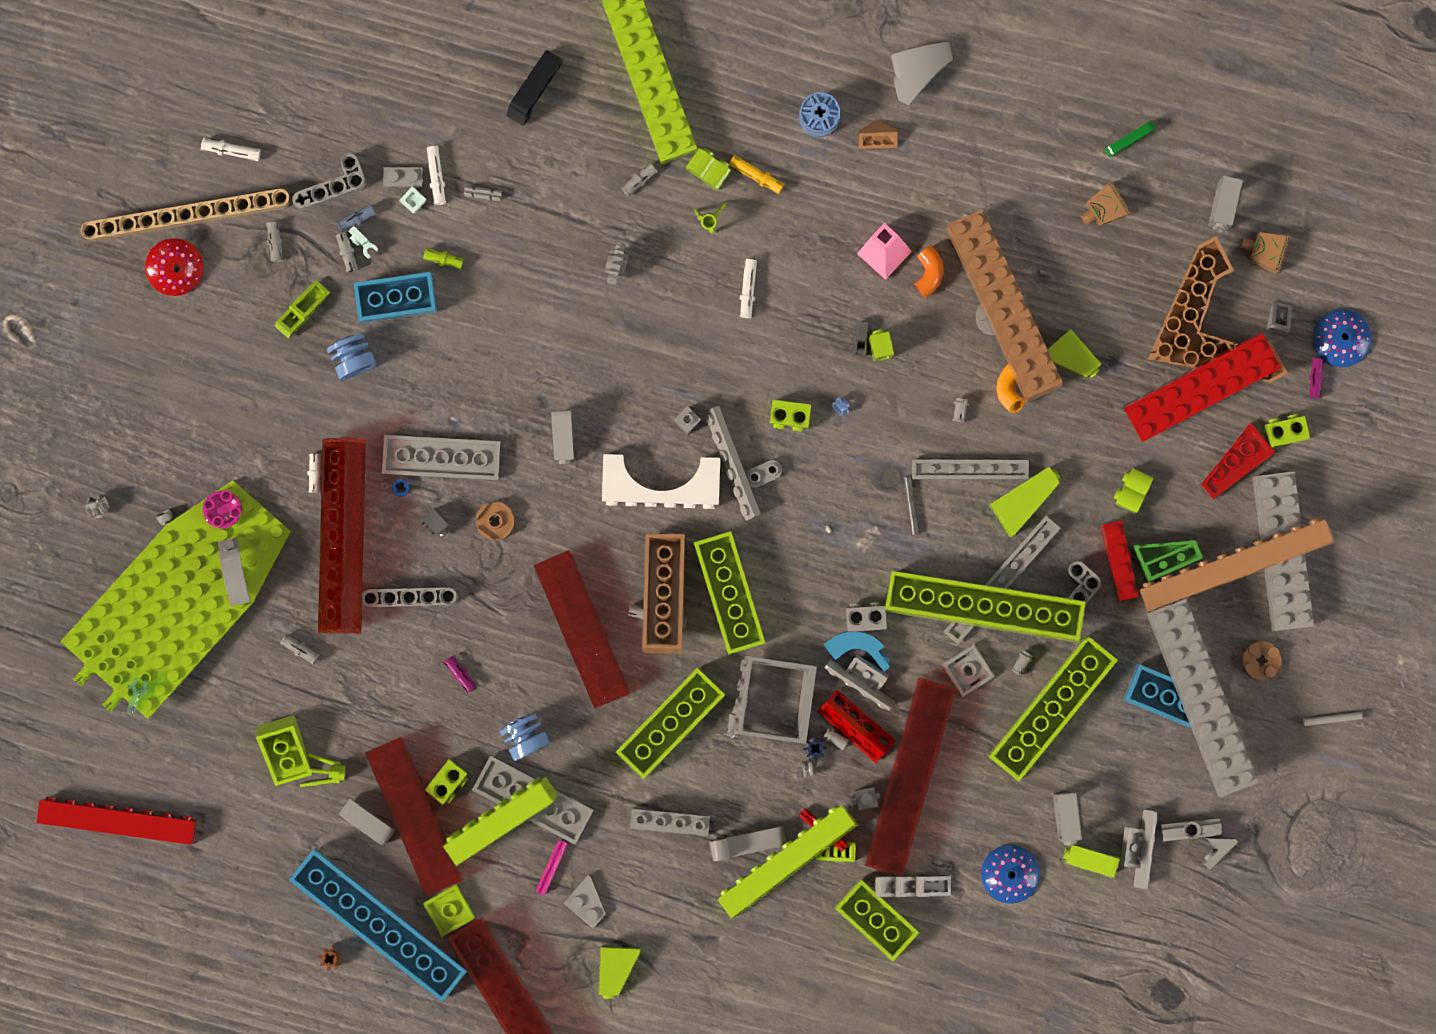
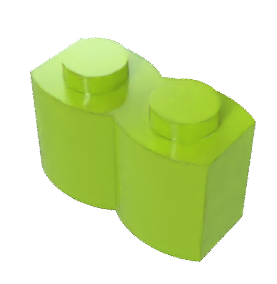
M699 148L686 166V169L717 191L730 174V165L722 159L718 161L713 158L714 154L710 150Z
M1134 468L1130 472L1126 470L1122 478L1124 482L1122 489L1118 488L1113 497L1116 499L1115 505L1136 514L1154 478Z

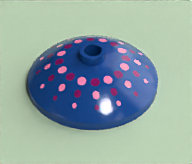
M1339 309L1327 313L1318 321L1314 329L1313 344L1317 354L1326 363L1335 367H1349L1357 364L1367 355L1371 346L1372 337L1369 325L1362 316L1351 310ZM1343 333L1347 334V340L1342 339Z
M1004 845L994 849L985 858L981 869L982 883L989 895L1000 902L1009 904L1022 902L1030 897L1036 890L1040 878L1039 866L1034 856L1028 850L1016 845ZM1010 871L1015 873V877L1012 879L1008 877Z

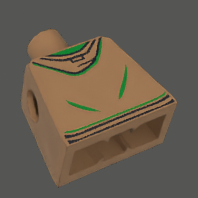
M1111 181L1087 201L1086 206L1089 211L1082 214L1081 218L1086 225L1096 220L1101 227L1124 218L1131 212Z
M1258 232L1254 240L1244 237L1240 248L1251 251L1248 258L1249 261L1277 274L1280 270L1290 237Z

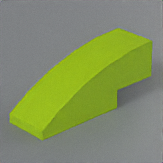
M315 280L276 321L275 327L290 339L319 308L330 292Z

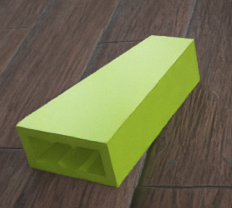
M1049 466L989 505L1009 537L1014 536L1059 485L1058 479H1060V476L1055 469L1051 470Z

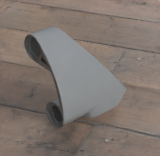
M949 42L921 46L891 55L895 72L894 85L898 101L910 106L932 78L953 60Z

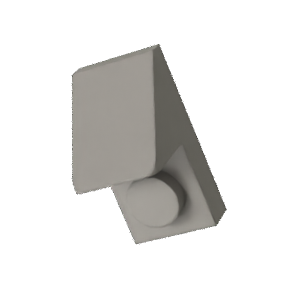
M1206 838L1216 850H1210L1204 856L1205 861L1203 864L1208 869H1212L1238 841L1233 838Z

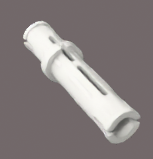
M203 138L201 150L216 152L221 156L226 154L256 161L260 159L261 149L226 143L225 140L215 141Z
M430 146L426 150L431 177L430 188L433 191L434 205L446 204L445 182L442 179L439 147Z
M745 259L742 295H740L741 310L739 317L752 318L757 260Z

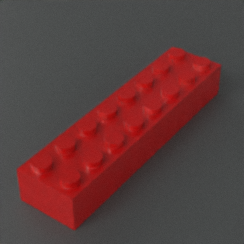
M1259 332L1127 403L1123 408L1141 441L1144 442L1275 372L1281 366L1263 333Z

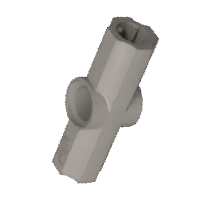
M1220 818L1161 824L1163 842L1222 835ZM1193 824L1196 831L1193 835H1188L1186 829L1189 825Z

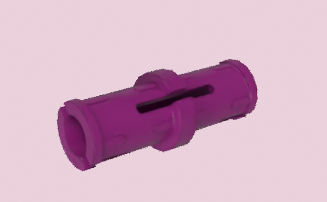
M1312 358L1311 376H1309L1310 398L1322 397L1324 359Z
M453 655L443 662L454 676L453 679L461 684L466 693H469L477 686L466 673L467 670L461 667Z

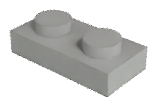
M384 167L383 187L423 188V168Z

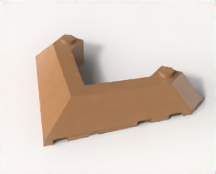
M1217 236L1198 245L1148 356V360L1194 368L1239 344V342L1200 331L1216 280L1234 271ZM1268 337L1266 340L1281 366L1280 369L1260 379L1261 381L1271 383L1288 373Z

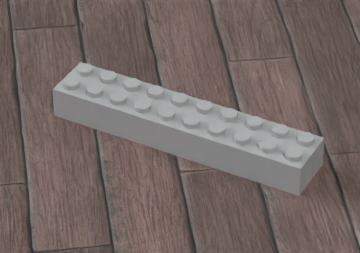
M1183 599L1147 613L1218 797H1223L1257 784V777L1187 600Z

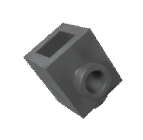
M874 787L854 790L855 795H852L853 805L858 807V810L878 807L877 802H881L879 790L875 791Z

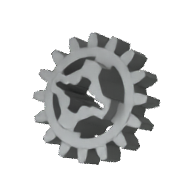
M617 242L615 251L610 250L605 268V273H609L607 283L616 285L618 277L624 276L629 256L624 254L626 244Z

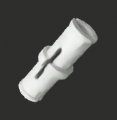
M309 454L310 466L309 471H307L309 476V493H321V476H323L321 471L322 454Z

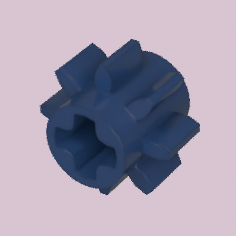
M816 736L813 737L812 742L806 740L809 744L808 747L803 748V750H808L809 752L806 757L808 758L813 755L815 761H817L818 755L824 757L822 751L827 749L825 746L822 747L824 740L822 739L818 742L816 741ZM818 743L820 745V752L812 754L810 752L812 750L811 744L816 745Z

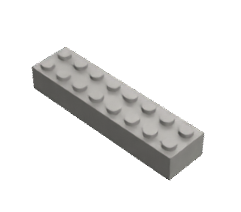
M1295 472L1252 477L1260 540L1266 539V541H1270L1273 539V535L1284 532L1286 535L1292 532L1291 528L1301 525ZM1305 554L1264 569L1271 631L1313 627L1314 621Z

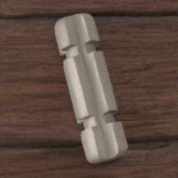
M465 186L464 196L467 197L474 196L475 198L492 199L493 201H501L502 198L500 190L491 191V189L473 188V186Z

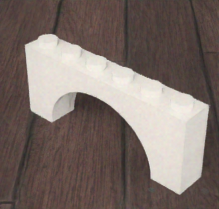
M603 455L602 502H606V506H618V502L626 503L625 506L636 507L637 503H645V507H657V504H664L666 508H676V504H683L684 508H695V505H703V509H715V506H719L720 458L701 457L696 474L685 485L669 491H655L639 485L630 477L624 465L623 455Z

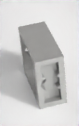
M1223 176L1218 181L1208 224L1209 227H1213V231L1224 232V230L1227 231L1233 225L1243 180Z
M1075 792L1053 794L1058 841L1063 842L1065 845H1075L1078 840H1082L1077 795Z

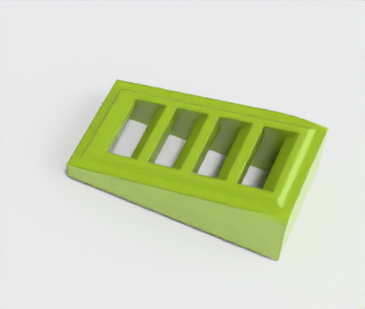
M847 842L849 857H845V850L841 851V857H837L838 848L834 846L833 857H830L829 847L826 849V855L822 856L821 853L816 857V860L855 862L856 842Z

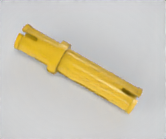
M736 155L733 156L729 163L734 169L760 183V186H765L777 194L781 192L785 183L770 176L769 172L761 171Z

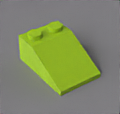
M294 715L257 726L256 739L275 786L313 774L310 772L311 766Z

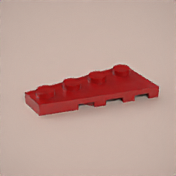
M1250 422L1232 447L1202 482L1201 486L1211 499L1214 500L1275 452Z

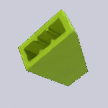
M1071 329L1047 349L1054 365L1084 379L1087 376L1092 378L1100 371L1098 367L1101 363Z
M1070 845L1069 848L1066 847L1063 858L1066 859V864L1113 878L1119 863V858L1076 845Z
M601 946L599 995H603L604 999H615V996H619L640 954V948Z

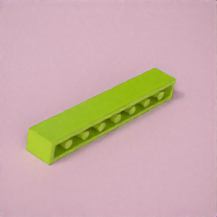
M838 805L834 806L828 811L829 815L824 819L820 817L813 822L814 826L811 829L807 830L806 828L797 835L798 839L794 842L788 841L782 846V851L778 854L774 852L768 856L765 864H758L751 870L752 873L746 877L744 875L735 882L736 886L732 889L728 887L720 893L721 897L717 900L729 917L732 919L738 917L857 827V822L846 807L842 805L840 807Z

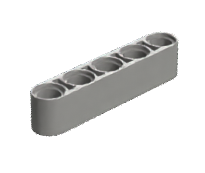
M448 587L370 589L363 592L361 600L367 607L449 606L457 602L458 593L456 590ZM430 591L434 594V600L428 603L425 601L424 595ZM447 591H451L454 594L451 602L444 600V594ZM392 592L395 595V601L389 604L385 598L388 593ZM408 592H412L415 595V600L412 603H407L405 600V595ZM369 593H373L376 596V601L373 604H369L366 601V596Z

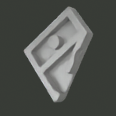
M588 874L564 904L593 929L605 916L606 912L592 882V878Z

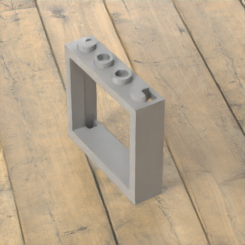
M745 656L740 665V671L743 673L742 679L738 681V691H740L739 699L737 698L735 702L737 715L732 722L734 734L806 744L817 666ZM752 663L804 671L795 736L743 729Z

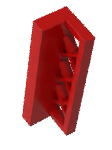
M838 689L817 711L875 763L895 742L887 732ZM837 697L842 702V706L837 705L833 699ZM849 711L854 712L857 716V719H853L850 716ZM864 724L871 727L872 732H868L864 728ZM878 737H882L888 744L884 746L879 742Z

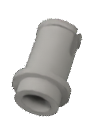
M956 398L953 421L965 423L966 409L969 406L968 400Z
M1024 650L1022 653H1019L1020 656L1011 671L1022 676L1029 662L1033 661L1031 660L1033 656Z
M828 728L822 737L825 739V742L829 741L841 750L845 748L849 740L834 732L833 728Z

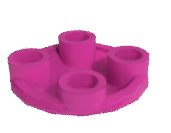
M228 490L214 492L203 502L204 517L215 528L225 529L232 527L241 516L242 507L240 500Z

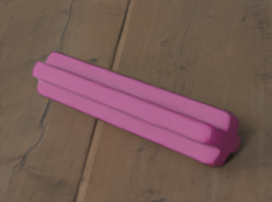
M558 840L537 886L536 892L538 894H546L567 848L568 843Z

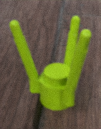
M724 201L715 213L709 212L704 214V216L701 215L698 209L694 210L698 220L701 221V225L708 229L710 233H717V230L714 229L717 224V216L725 208L727 202Z
M310 753L307 755L315 760L333 765L330 766L329 770L310 769L311 773L329 774V778L333 779L301 783V787L340 783V781L345 780L346 765H341V762L332 761Z

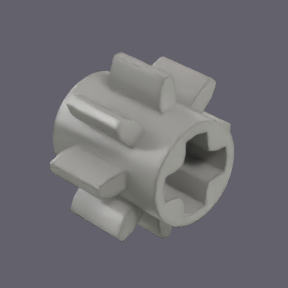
M98 494L88 497L86 500L87 504L84 505L88 516L94 515L95 518L104 517L108 512L107 509L110 508L106 497L100 498Z

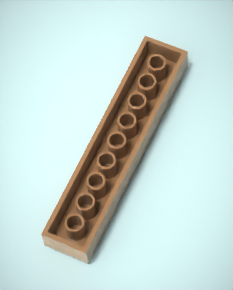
M981 209L947 224V233L1025 402L1027 403L1061 388L1063 382L983 210Z
M1320 517L1310 521V525L1307 527L1299 525L1291 528L1292 532L1286 535L1284 532L1273 535V539L1270 541H1266V539L1254 542V547L1249 549L1247 546L1235 549L1236 553L1233 555H1229V553L1217 556V561L1212 563L1211 560H1206L1198 563L1199 567L1196 569L1188 567L1180 570V575L1174 576V574H1169L1161 577L1162 581L1156 583V581L1143 584L1144 588L1140 589L1147 611L1152 612L1333 544L1335 540L1327 520L1322 521Z

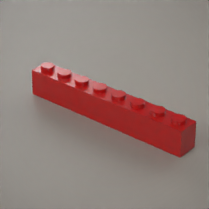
M46 796L45 800H39L37 824L188 845L194 844L197 821L192 820V816L181 815L180 818H174L173 814L163 812L159 816L153 815L154 811L142 810V813L134 812V808L123 807V810H116L114 805L104 804L102 808L96 807V803L84 802V805L76 804L77 800L65 799V802H59L56 797Z

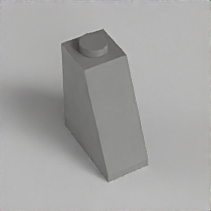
M571 411L551 412L554 460L559 461L561 465L571 464L570 461L575 460Z

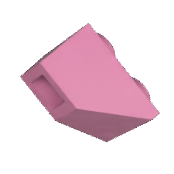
M883 223L857 254L886 280L912 251L889 226Z

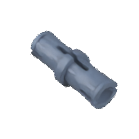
M371 204L357 212L352 211L351 215L336 221L340 231L343 232L355 225H361V222L376 214Z

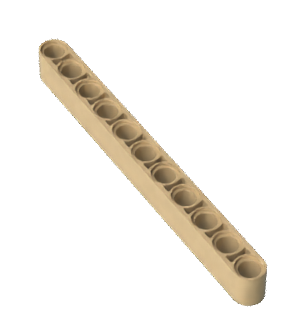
M275 189L89 221L82 225L81 234L89 241H100L285 209L291 204V196L284 189ZM281 194L286 195L284 203L277 202V198ZM260 198H267L265 206H258ZM242 201H248V207L240 210L239 204ZM223 204L229 205V210L226 213L220 212V207ZM208 207L210 209L209 215L201 216L202 209ZM184 211L191 212V216L187 220L182 219ZM166 214H171V221L164 223L163 217ZM152 217V224L144 226V220ZM132 220L134 223L133 227L126 230L125 223ZM108 224H114V230L111 233L106 232ZM90 227H95V234L93 236H87V230Z

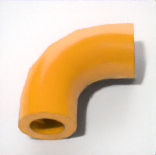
M1007 364L997 380L996 392L998 400L1005 409L1015 414L1023 408L1025 399L1016 392L1017 382Z

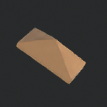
M878 119L859 131V149L897 148V129Z

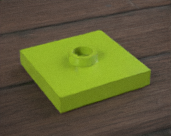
M457 884L423 903L441 937L476 918Z

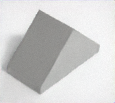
M1273 301L1266 331L1281 335L1289 333L1292 306Z

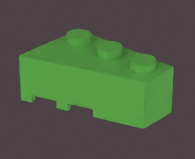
M1196 540L1132 546V550L1147 582L1203 559Z

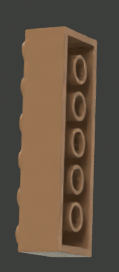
M646 534L643 653L682 654L685 534Z

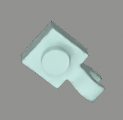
M355 226L349 230V233L352 235L350 239L357 246L361 244L364 247L363 253L368 259H371V256L368 254L370 248H373L376 252L379 251Z

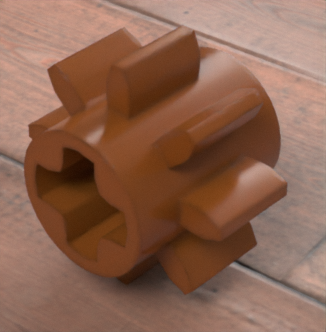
M334 946L330 948V951L323 948L325 954L318 956V958L322 959L320 966L326 965L327 971L331 969V966H334L335 969L339 968L337 962L343 961L342 958H339L341 950L338 952L334 951ZM327 954H329L330 956H331V955H334V956H335V958L333 959V962H332V961L327 962V960H326V959L328 958V955H327Z

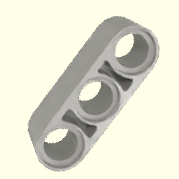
M351 798L348 799L339 812L343 819L382 846L387 844L396 831L392 826Z

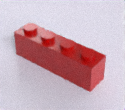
M1122 521L1101 525L1116 600L1122 601L1139 597Z

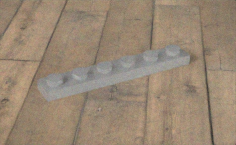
M714 407L704 412L705 420L710 426L713 441L718 447L720 459L725 465L727 477L733 486V493L740 504V511L747 521L761 515L720 407Z
M912 460V479L1028 480L1029 460Z

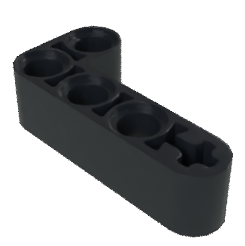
M546 50L513 97L506 116L524 126L532 113L534 105L560 69L564 59Z

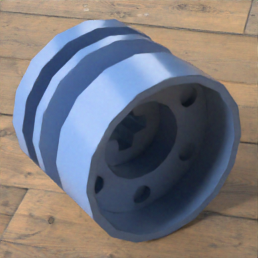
M816 92L803 100L800 107L799 122L802 129L808 135L823 138L836 130L840 119V107L833 96L824 92ZM818 109H821V112H825L822 117L816 114Z
M364 334L347 336L326 349L329 355L335 354L330 358L332 362L340 360L342 362L335 367L339 380L357 376L377 365L372 352L362 353L369 346L367 342L361 343L366 339Z
M536 713L523 716L509 723L500 731L501 736L509 732L511 734V737L504 740L505 743L515 742V745L509 749L514 761L550 744L545 732L537 734L535 732L541 726V723L539 722L533 726L531 724V721L538 718Z

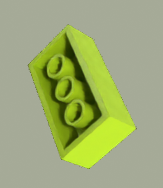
M861 878L834 907L892 961L919 934L884 899L875 897V891Z

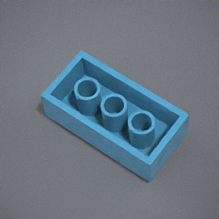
M431 272L353 283L358 320L361 324L438 313Z
M1140 664L1137 665L1122 701L1192 729L1172 677Z

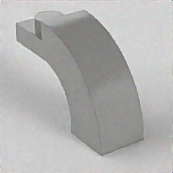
M233 538L219 541L220 562L230 605L250 602L238 539Z

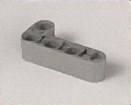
M351 153L343 155L341 166L345 175L296 192L292 199L296 208L306 211L362 191L366 187V178L358 158ZM349 159L355 160V165L352 168L346 167V161ZM355 177L362 178V182L358 186L352 185V180ZM336 184H343L344 187L341 192L337 193L334 191ZM319 190L325 191V196L322 199L316 198V193ZM310 193H311V197L313 198L314 202H312L310 199H308V198H310V196H309ZM301 197L307 199L304 201V205L298 203Z
M1073 562L1068 566L1067 573L1069 577L1078 585L1065 599L1074 600V594L1079 592L1083 595V601L1087 603L1101 586L1100 578L1082 562ZM1074 565H1078L1082 569V573L1079 576H1075L1072 573ZM1089 578H1093L1096 581L1094 589L1088 588L1086 584Z
M778 826L709 841L713 861H720L734 856L782 847L787 843L784 826Z

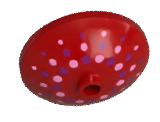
M179 238L162 240L152 247L146 257V277L152 287L164 295L181 296L187 294L198 285L202 278L203 260L201 254L194 245L186 240ZM175 265H179V271L177 272L173 271Z

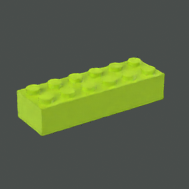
M732 532L694 542L728 655L765 644Z
M696 668L616 753L644 779L725 694Z
M538 776L529 782L526 786L527 789L524 790L521 787L510 796V800L505 798L494 807L495 810L492 811L491 808L486 810L478 817V821L473 819L462 828L463 831L458 829L446 838L447 843L443 847L457 866L553 803L559 795L545 776L540 779Z

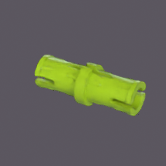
M426 247L423 257L424 260L439 263L440 266L446 265L461 270L464 258L447 254V251H436Z

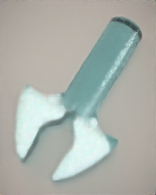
M139 678L133 680L127 687L133 692L127 709L129 715H134L140 696L143 694L149 695V686L146 680L144 681L143 688L139 691L136 687Z

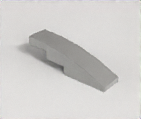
M951 876L876 877L875 897L951 896Z

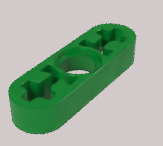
M1151 120L1104 150L1108 157L1111 158L1157 128Z

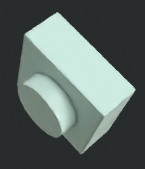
M411 187L399 201L415 214L427 199Z

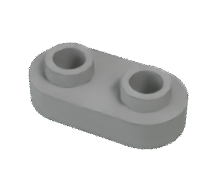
M770 460L748 470L745 475L750 487L757 488L778 479L782 473V467L777 461ZM771 466L776 468V472L773 474L769 472ZM753 474L758 475L757 481L751 480Z

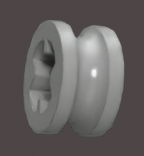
M811 760L807 763L801 761L804 778L807 776L814 777Z

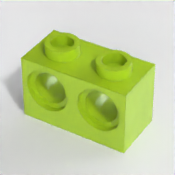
M884 329L873 331V334L868 339L873 362L892 358L894 351L890 333L884 332Z
M773 400L770 424L775 429H785V426L793 427L792 431L804 432V429H808L811 405ZM783 410L786 413V418L784 420L776 419V411ZM796 413H803L805 421L802 423L796 422L794 419Z
M1299 414L1287 416L1288 420L1281 421L1280 418L1268 420L1269 424L1264 425L1269 446L1273 448L1310 439L1305 416L1300 417ZM1293 423L1300 425L1301 430L1299 433L1292 431ZM1274 427L1281 429L1282 435L1280 437L1273 435Z
M449 759L425 791L442 804H445L446 801L450 803L456 796L454 791L458 786L462 788L468 781L466 776L469 773ZM451 770L459 772L460 776L457 781L450 779L449 773ZM439 785L446 786L447 794L445 796H440L437 793Z

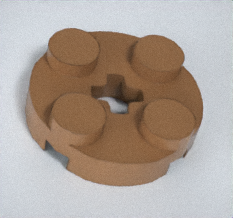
M501 502L487 503L477 512V529L483 537L489 540L499 541L510 535L514 528V515L511 509ZM499 516V526L494 525L493 527L490 518Z
M1258 641L1249 645L1244 650L1241 663L1243 669L1251 678L1267 680L1274 677L1279 671L1281 655L1279 649L1273 644ZM1261 655L1267 660L1263 666H1259V662H1256V659L1260 658Z

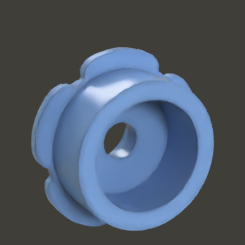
M836 398V401L832 403L834 410L841 416L845 413L848 414V408L850 407L848 401L845 398Z

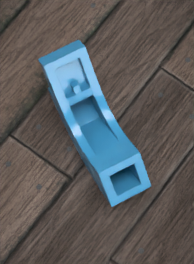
M846 632L831 638L823 644L834 660L849 650L860 649L870 654L883 672L890 668L888 663L891 661L884 652L882 654L878 652L884 648L883 644L868 634Z

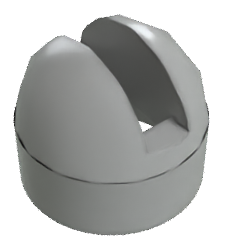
M170 509L156 516L158 522L163 526L167 525V521H173Z

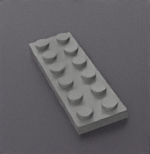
M384 435L382 474L499 481L501 442Z
M490 755L472 790L498 804L505 798L510 800V796L521 787L524 790L527 789L526 786L534 778ZM555 790L559 796L554 802L527 820L576 845L594 810Z

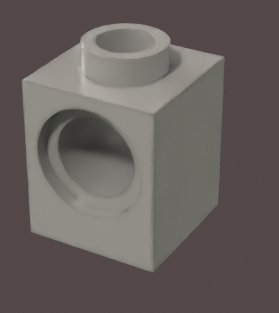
M687 406L674 419V422L688 435L701 422V419Z

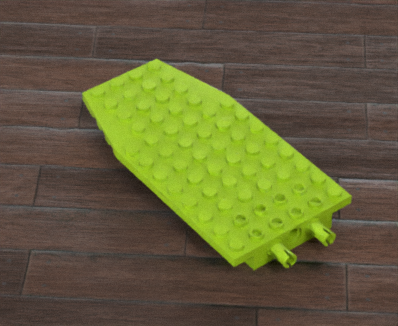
M233 480L217 491L228 490L240 500L242 511L237 523L225 529L215 528L210 525L203 514V502L207 499L205 498L168 523L60 641L84 662L82 670L73 678L75 682H78L82 687L93 674H97L113 688L114 692L102 703L108 711L112 712L123 699L127 700L142 715L149 719L254 603L291 531ZM237 538L250 602L231 606L223 577L218 542Z

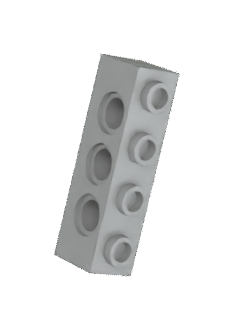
M632 808L630 829L708 836L710 816Z

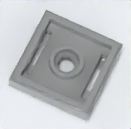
M975 644L941 664L961 697L966 696L995 677ZM963 655L966 656L965 658H963V659L960 660L959 662H957V663L955 662V660H957V659L960 658L961 656H963ZM970 667L972 669L971 674H966L964 669ZM979 678L981 679L980 682L971 687L970 684H972Z

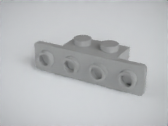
M859 655L855 656L848 668L830 658L825 669L831 675L839 677L847 686L854 687L864 697L875 701L880 708L887 709L888 711L891 710L895 700L880 691L889 675Z
M1143 810L1141 829L1125 827L1120 866L1136 868L1134 887L1147 889L1150 881L1149 874L1157 824L1156 811Z

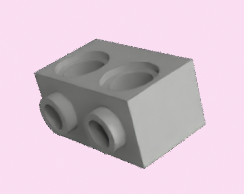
M881 602L869 603V607H861V604H850V608H846L847 632L886 630L885 606H881ZM873 611H878L881 614L880 621L873 622L870 614ZM852 613H860L862 620L859 623L852 622Z

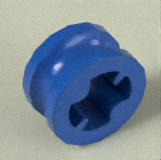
M403 479L394 481L392 491L396 496L403 497L408 494L410 488L407 481ZM404 483L406 490L405 492L401 491L402 493H398V489L395 486Z

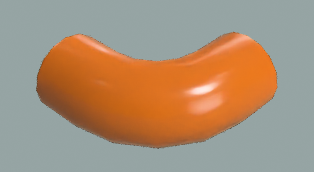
M932 245L925 248L917 256L925 267V272L914 285L925 299L939 287L944 275L943 261Z

